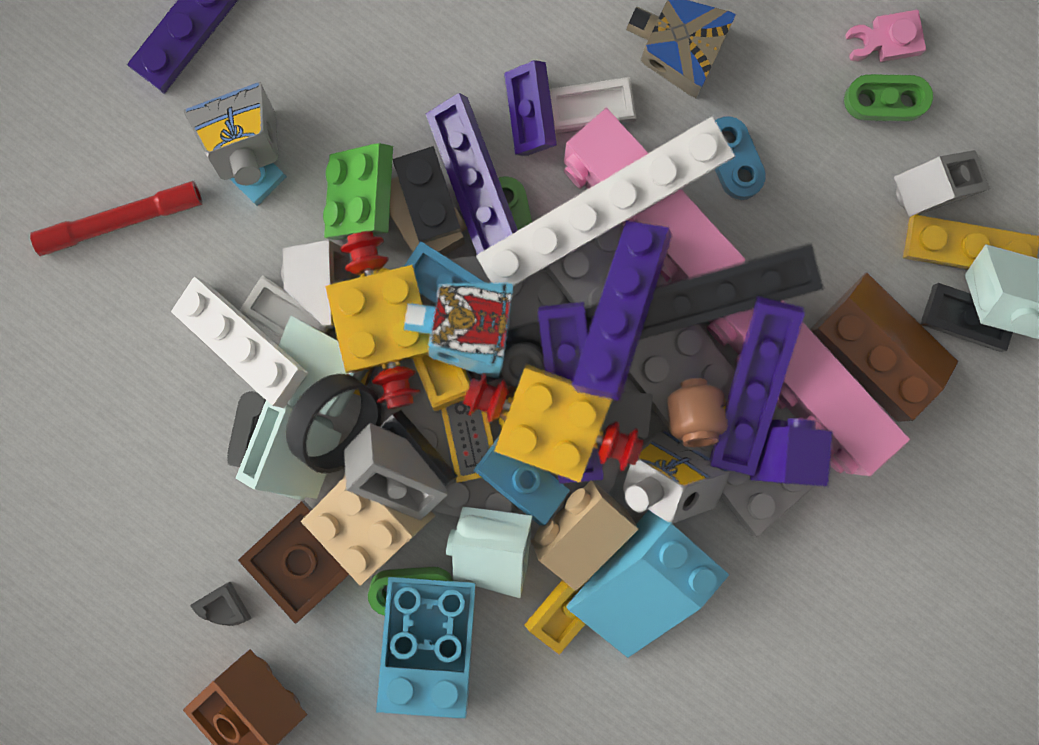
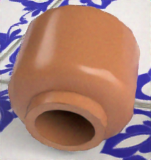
M694 378L681 382L680 389L675 390L668 396L667 408L670 432L676 439L682 440L684 446L705 447L716 444L719 441V435L727 430L725 395L718 387L708 385L706 379Z

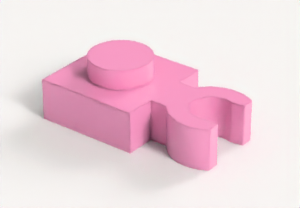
M919 10L877 16L873 21V30L866 25H856L851 27L845 34L846 39L860 38L864 43V48L855 49L849 55L852 61L864 60L873 51H878L880 62L920 56L926 51Z

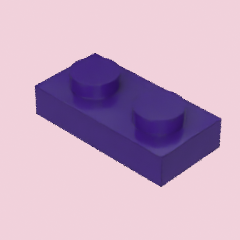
M533 60L505 72L515 155L529 156L557 146L546 62Z

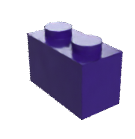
M771 420L754 476L750 475V480L828 487L832 431L815 429L816 421Z

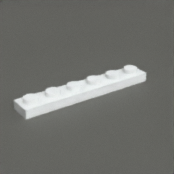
M711 116L476 255L491 283H511L514 287L732 160L735 155Z

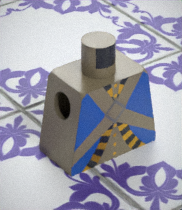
M667 0L660 16L636 7L626 30L648 40L641 57V62L691 97L697 98L736 14L689 0Z

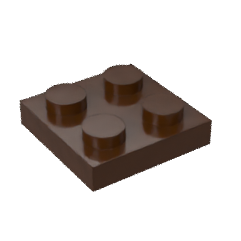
M305 500L293 508L238 559L240 564L295 624L350 575L301 522L312 510Z

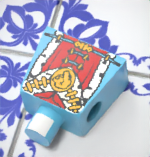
M440 284L438 286L435 307L408 303L404 330L431 334L429 342V356L431 358L482 375L486 373V376L498 379L502 367L513 284Z

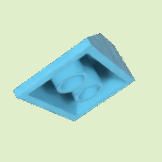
M650 510L636 524L639 530L592 575L566 606L570 612L627 658L700 610L730 575L672 523L665 521Z

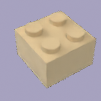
M345 476L301 522L361 586L436 515L430 511L422 520H419L346 490Z

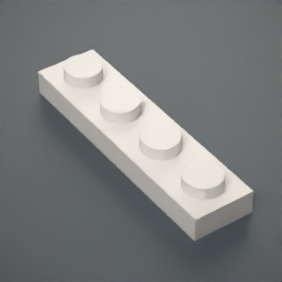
M194 277L171 311L272 406L284 409L308 374L301 365L204 280Z

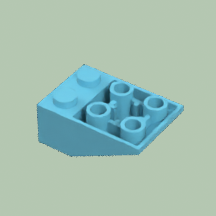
M388 577L377 713L463 719L467 717L476 583Z

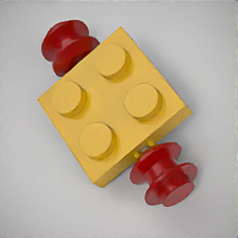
M372 231L358 232L348 236V243L341 246L340 249L341 252L350 253L352 257V262L345 266V270L360 275V277L325 286L345 372L351 374L382 366L383 371L379 372L372 380L373 384L383 386L384 395L377 400V403H387L388 410L414 404L413 396L420 394L421 391L410 388L409 379L416 374V371L406 366H400V361L428 355L430 334L404 330L408 303L423 305L413 265L378 273L389 261L387 256L378 255L377 247L384 243V238L374 237Z
M527 364L523 370L514 398L509 397L508 401L506 400L509 391L505 380H502L495 387L487 384L486 373H483L481 381L472 378L463 401L464 405L471 407L468 416H471L477 410L484 411L487 414L488 423L499 418L502 409H504L503 415L507 417L494 452L577 482L581 481L593 447L598 448L601 464L613 458L619 460L620 471H624L627 464L635 466L644 442L637 438V428L629 435L620 432L618 421L606 427L604 434L603 430H600L612 399L576 392L572 386V380Z

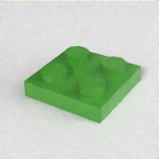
M376 143L329 154V163L326 167L327 198L323 211V221L325 223L324 238L344 240L352 234L364 231H372L374 235L388 233L393 146Z

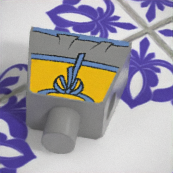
M261 82L184 109L186 118L220 179L228 180L235 178V181L240 185H252L261 177L259 168L274 163L278 159L276 114Z
M662 430L642 447L635 466L630 465L623 485V491L628 505L633 510L642 512L648 509L665 521L676 523L717 507L730 470L710 466L709 457L699 451L690 450L673 435Z

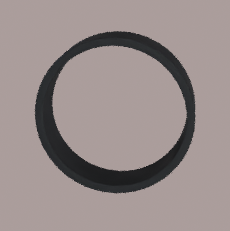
M333 374L317 381L303 393L289 416L286 440L290 451L316 472L326 474L344 469V449L369 423L378 427L380 425L381 403H377L379 399L377 394L348 374ZM350 390H359L361 409L357 422L350 434L330 452L320 456H308V433L321 409L336 396Z

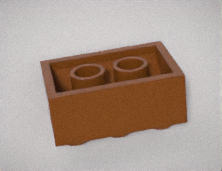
M865 273L810 329L865 391L897 422L914 421L944 390L958 363V360L868 273Z

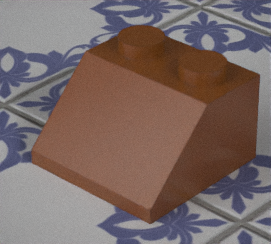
M251 649L213 680L183 709L212 745H277L308 715L300 706V702L295 694L281 685L272 674L268 663L262 658L257 657Z

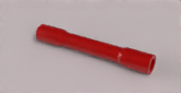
M190 181L159 191L153 196L75 221H65L31 232V243L35 252L39 256H44L75 246L80 241L158 216H169L203 204L202 197L195 181Z

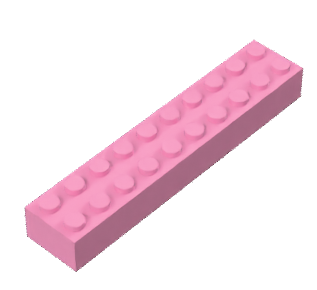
M606 107L567 142L564 163L567 167L564 169V172L578 188L581 189L585 185L587 189H590L649 153ZM682 189L627 220L669 227L672 238L660 273L666 282L669 280L672 282L747 261ZM754 309L708 321L710 325L707 326L710 334L723 346L729 343L739 354L736 358L737 363ZM802 322L776 406L780 409L787 407L797 419L816 421L815 429L832 431L830 466L841 474L845 471L851 475L871 476L910 439Z

